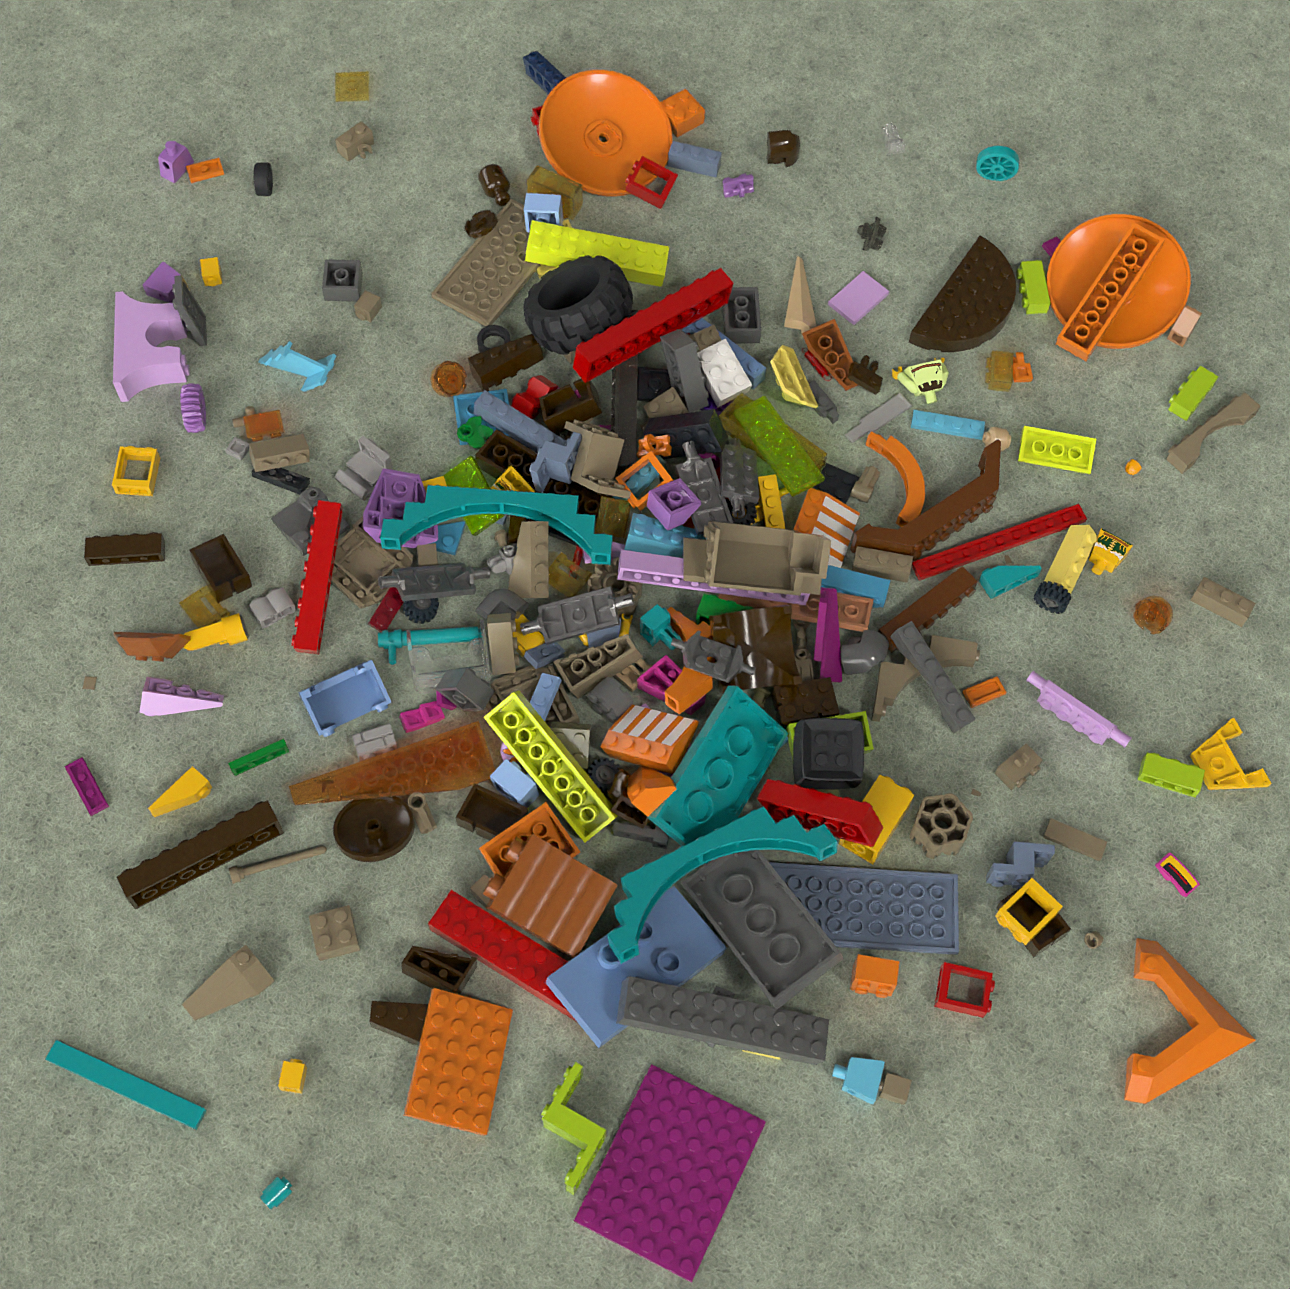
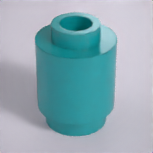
M277 1176L262 1191L263 1194L259 1198L272 1210L275 1206L278 1207L292 1193L290 1188L293 1185L284 1176L281 1179Z

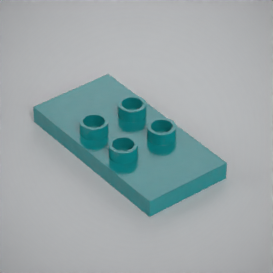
M728 686L671 777L677 789L647 818L680 846L687 845L698 837L705 836L716 828L731 823L740 815L787 737L788 732L738 686Z

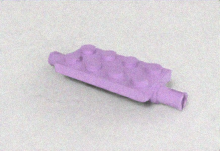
M1032 671L1027 678V682L1040 689L1041 694L1037 701L1044 709L1051 710L1060 720L1070 723L1076 731L1083 732L1089 736L1092 742L1103 745L1107 738H1111L1125 748L1132 737L1119 730L1117 725L1099 715L1049 679L1047 681L1035 673V671Z

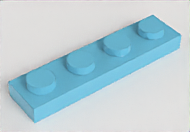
M919 410L913 411L911 428L979 440L983 438L985 421Z

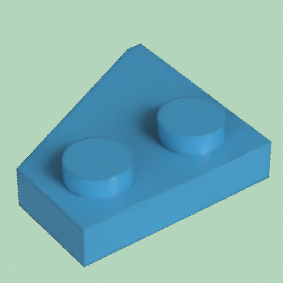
M465 522L439 525L438 540L429 544L436 543L438 552L456 555L466 526Z

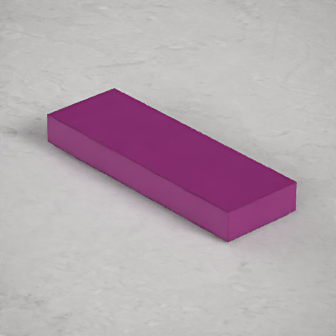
M83 757L64 766L90 816L109 807Z

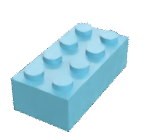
M633 513L624 550L683 558V537L705 539L703 534L697 535L695 528L682 525L667 531L658 519L644 514Z

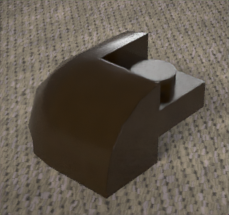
M791 130L768 132L767 163L779 164L784 162L785 168L795 164L800 153V137L791 133Z

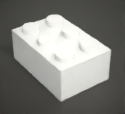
M726 339L697 353L702 362L700 368L705 377L704 384L717 407L749 392L752 384Z

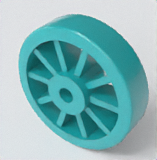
M1005 146L985 148L977 156L976 170L981 177L987 180H1008L1014 177L1019 170V155L1013 149Z

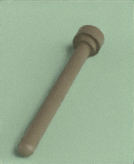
M320 846L246 868L231 867L229 872L232 883L241 882V879H244V876L324 854L327 849L325 846Z

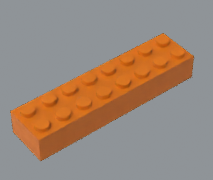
M1133 223L1058 335L1056 345L1087 362L1158 255L1165 239Z

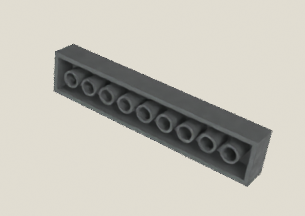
M629 976L622 981L616 1024L818 1065L824 1062L826 1058L829 1019L780 1008L776 1010L775 1007Z

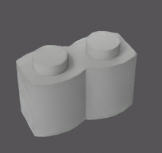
M283 587L271 590L267 596L258 597L249 605L252 614L262 629L296 611L294 603Z

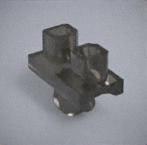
M876 217L874 223L870 225L869 223H864V225L858 227L857 233L861 236V239H865L862 250L868 251L872 248L878 251L882 247L883 240L876 236L882 238L886 233L887 227L880 224V218Z

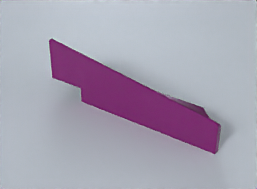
M821 587L814 661H821L820 679L831 677L832 682L841 683L842 667L837 590Z

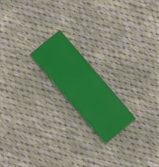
M281 739L228 764L233 775L237 776L289 753V749L285 740Z

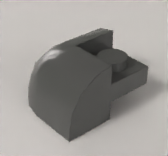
M505 588L495 589L484 598L475 609V612L486 620L489 614L511 613V620H515L529 607V603L513 591Z
M864 630L862 636L849 638L847 645H842L841 659L846 675L869 672L871 667L879 662H884L889 648V642L885 636L873 630Z

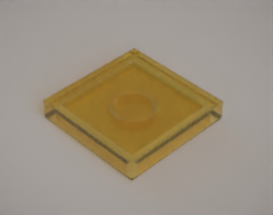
M369 72L335 73L336 102L369 101Z
M601 497L595 534H607L625 538L631 508L628 500Z

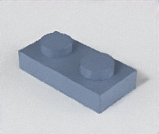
M557 642L548 645L544 643L527 650L524 657L535 669H538L563 658L566 651Z

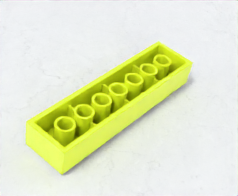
M532 220L525 261L559 267L560 264L568 260L574 261L578 257L587 255L594 258L599 255L616 263L622 269L628 281L662 287L669 246Z
M520 690L513 692L484 716V719L584 843L618 816L611 812L612 804Z

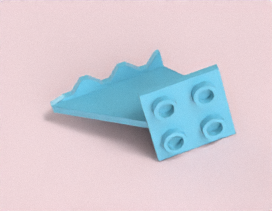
M289 341L285 347L280 345L276 350L271 349L258 361L266 366L307 377L301 388V391L305 392L317 386H322L327 381L326 376L334 367L336 355L332 354L314 361L291 350L290 348L293 343Z

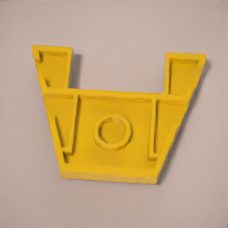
M1231 718L1214 735L1193 751L1190 757L1194 765L1205 770L1203 781L1208 790L1269 787L1272 783L1263 768L1246 775L1244 774L1226 742L1243 733L1235 718Z

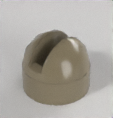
M1092 931L1085 935V943L1089 948L1095 949L1103 943V936L1097 931Z

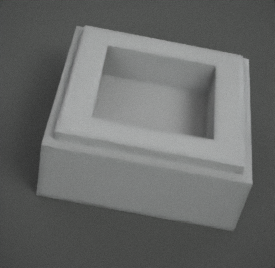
M234 437L225 452L242 461L249 451L250 443Z

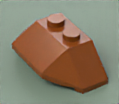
M114 632V637L126 654L136 657L135 660L147 661L148 658H152V661L164 662V659H172L191 640V636L183 634Z

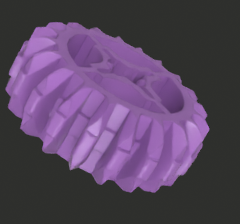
M194 383L183 385L180 394L183 424L187 432L199 433L206 428V407L202 387Z

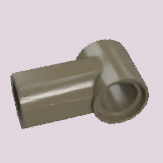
M866 466L859 481H856L850 496L866 503L869 502L868 499L871 498L874 486L880 476V472L876 467Z
M412 793L408 798V804L420 833H429L436 829L437 825L428 807L426 798L422 793ZM420 800L423 804L420 807H414L412 805L413 802Z

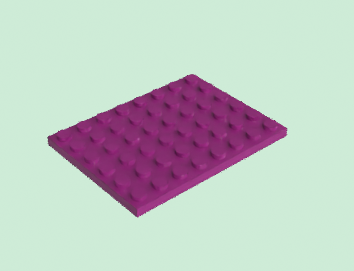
M651 1064L574 1222L692 1283L766 1121Z

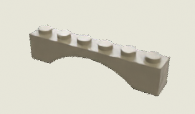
M1243 393L1241 396H1235L1228 406L1224 405L1220 408L1217 415H1211L1203 426L1201 424L1197 426L1193 434H1187L1179 445H1173L1168 451L1170 454L1166 460L1183 474L1196 463L1200 455L1202 441L1209 434L1223 427L1246 424L1256 416L1261 406L1246 393Z

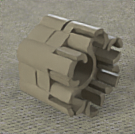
M617 557L613 559L612 565L595 564V574L590 577V580L588 579V593L610 586L621 590L613 592L615 598L631 593L634 605L618 609V616L620 618L623 613L627 617L635 613L639 599L642 596L643 583L617 580L619 558Z
M952 793L925 797L917 811L916 820L910 831V839L916 838L915 843L918 845L923 844L922 850L924 853L927 852L925 856L930 859L940 856L942 852L949 856L952 852L953 856L957 855L967 838L973 814ZM935 821H943L949 828L942 829L936 825Z

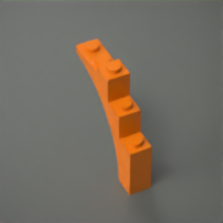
M672 607L667 609L670 613V625L683 642H687L697 631H701L700 636L712 640L710 625L704 621L697 625L680 611H676ZM707 657L710 663H715V658ZM684 665L676 681L664 691L665 705L680 715L713 689L712 677L686 668Z

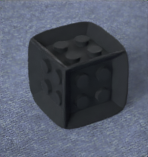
M843 718L802 719L796 724L793 740V776L795 784L807 789L840 790L856 788L862 783L864 772V732L861 721Z

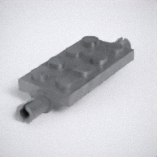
M736 438L730 440L729 445L725 444L723 452H719L721 496L729 498L733 506V516L737 517L738 513V518H742L745 515V504L749 502L757 504L759 500L757 455L754 450L741 448V440L738 439V443H736Z
M690 441V445L689 442L684 443L682 447L684 448L687 460L683 464L676 465L675 471L678 479L680 478L701 501L699 508L691 515L697 535L704 533V526H708V521L733 523L725 497L721 496V486L711 457L701 458L697 454L693 441Z
M465 563L393 569L392 576H379L378 584L380 589L396 587L402 601L472 595L476 592L474 580L489 579L490 569L489 567H466Z
M610 586L538 606L539 617L536 620L520 624L521 628L523 627L521 631L523 635L537 631L542 632L545 643L548 645L620 625L618 609L633 606L634 601L632 600L634 599L631 593L615 598L613 588Z

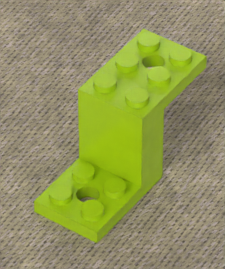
M577 1062L574 1063L573 1067L569 1066L563 1076L565 1079L562 1086L558 1084L552 1096L554 1098L551 1105L547 1103L541 1114L545 1128L581 1148L576 1157L575 1169L570 1168L564 1179L566 1180V1191L572 1195H575L606 1139V1129L566 1107L583 1077V1066Z

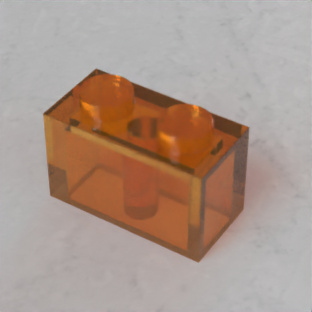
M280 410L243 416L247 438L252 439L253 442L262 441L263 437L270 436L271 439L282 437V433H285Z

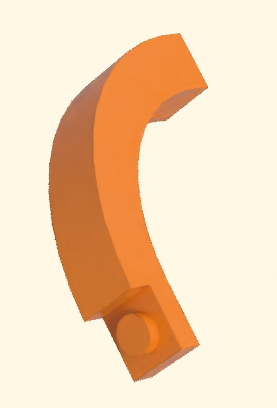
M871 431L867 436L866 446L887 458L896 467L903 479L906 490V502L896 521L897 525L903 527L921 514L925 499L924 478L916 459L901 442L892 436L885 440L881 435Z

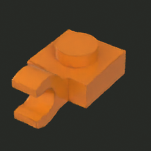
M1016 352V357L1012 358L1013 364L1011 366L1014 382H1031L1033 375L1030 363H1025L1023 352Z

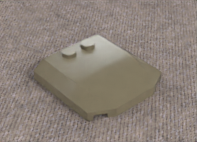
M362 516L337 544L331 583L360 609L378 604L389 589H380L378 584L379 576H392L393 569L410 568L413 555L404 547H401V550L382 549L381 543L376 542L363 529Z
M531 665L516 671V673L496 679L491 684V688L495 692L486 705L488 713L518 690L530 703L542 673L557 676L553 666L535 669ZM562 683L558 688L545 720L549 728L551 722H580Z

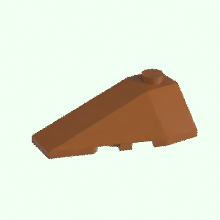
M835 319L802 333L809 351L846 391L859 386L847 378L850 364L853 363V360Z

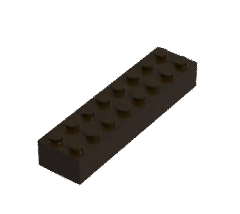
M496 429L475 454L476 467L498 479L509 466H512L534 489L535 493H541L535 490L531 472L529 471L531 463L535 462L537 458V453ZM550 478L543 491L546 494L578 496V514L595 515V534H602L618 513L617 501L573 480L571 484Z
M268 800L265 802L261 801L256 803L253 808L247 811H240L233 818L227 821H220L215 827L199 832L196 837L190 840H183L178 846L172 849H165L152 859L143 860L140 865L133 869L128 868L122 871L121 875L117 876V879L126 898L136 910L284 834Z

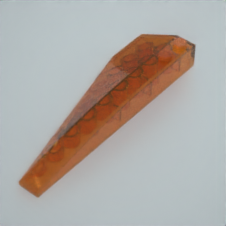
M476 721L289 786L295 806L411 795L415 792L423 794L455 791L473 786L474 783L479 784L490 780L495 767L480 723Z

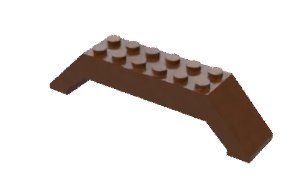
M997 439L984 448L978 464L980 468L979 477L898 530L873 527L868 523L854 532L850 548L851 552L855 553L857 546L913 556L912 560L916 561L924 551H931L936 546V543L946 541L951 536V533L961 531L965 524L968 522L973 523L983 512L985 514L993 508V503L997 498L996 495L999 490L1001 441Z

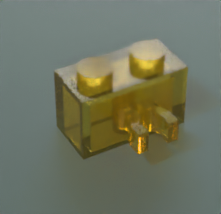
M992 351L990 357L986 359V368H989V370L986 372L985 383H988V390L1009 392L1013 381V353Z

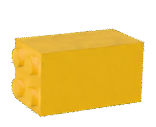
M880 774L863 799V801L873 806L876 815L884 827L874 847L840 839L839 845L874 865L908 811L914 794L908 788L894 783L890 777Z

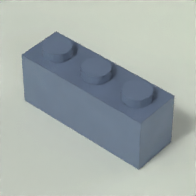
M673 141L668 153V167L717 178L721 166L722 152Z

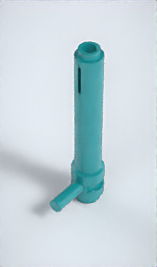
M478 626L407 631L394 629L391 632L389 630L378 632L379 648L388 649L389 664L391 665L397 662L396 648H402L403 646L476 642L479 639H483L482 628H478Z

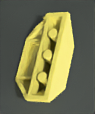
M784 345L780 346L770 363L776 377V383L782 391V397L787 402L817 408L818 404L794 349Z

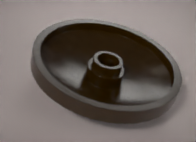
M385 793L367 794L352 800L340 810L334 821L333 835L337 847L347 857L361 862L382 861L399 853L410 842L415 829L414 817L407 803L394 795Z

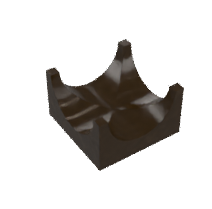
M778 605L709 615L712 640L735 649L738 645L741 646L744 664L756 667L754 675L741 671L730 682L717 679L720 693L724 694L728 686H738L741 690L775 685L802 684L792 644L791 605Z

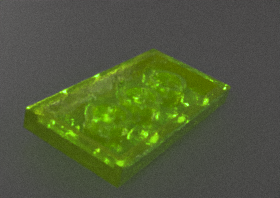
M471 455L443 475L447 487L457 486L461 488L491 490L479 465ZM477 514L463 516L471 534L477 536L505 515Z

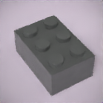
M732 287L728 304L722 307L724 335L735 344L760 343L761 319L758 287Z

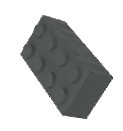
M681 329L660 336L671 387L676 389L689 413L708 406L707 398H709V395L704 387L705 377L701 372L702 362L697 354L699 348L696 341L692 340Z

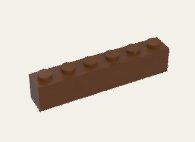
M961 566L882 626L878 632L888 640V650L891 653L895 650L899 651L890 637L897 629L912 621L921 634V630L924 628L929 629L935 623L934 620L938 617L942 619L951 607L956 608L959 606L964 597L967 596L969 598L976 591L975 587L978 581Z

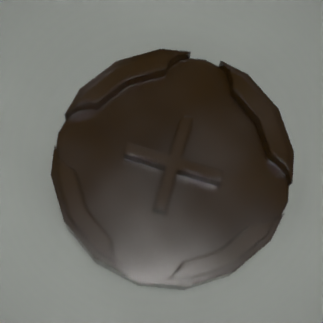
M483 210L475 213L472 216L473 219L467 220L464 228L469 237L479 238L491 232L497 225L498 219L494 212Z

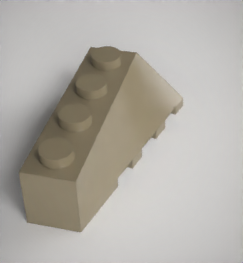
M548 521L522 522L516 545V556L513 558L512 574L509 576L508 590L513 591L521 598H549Z

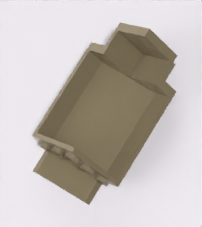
M708 521V526H704L703 533L706 540L683 537V581L707 583L711 587L801 596V593L820 595L821 581L826 579L831 540L824 535L801 533L798 530Z

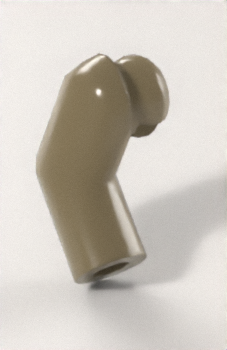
M253 406L245 408L246 413L243 417L232 419L234 428L247 426L252 423L257 414Z

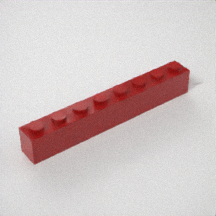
M318 500L317 506H314L313 517H315V522L311 524L310 528L312 540L308 542L307 546L309 558L304 564L306 576L301 582L303 594L302 598L299 597L298 600L300 612L299 616L295 618L297 630L296 635L293 634L291 643L296 652L320 654L343 514L341 503Z

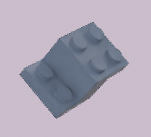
M573 432L571 438L567 439L565 446L545 440L543 446L538 450L535 462L531 463L529 469L536 491L543 493L550 478L571 484V475L581 442L580 433Z
M1014 841L1006 854V864L993 863L986 875V883H991L994 887L1012 885V888H1021L1034 876V867H1044V865L1048 864L1055 853V845Z

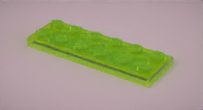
M765 395L734 410V416L792 497L824 481L825 477Z

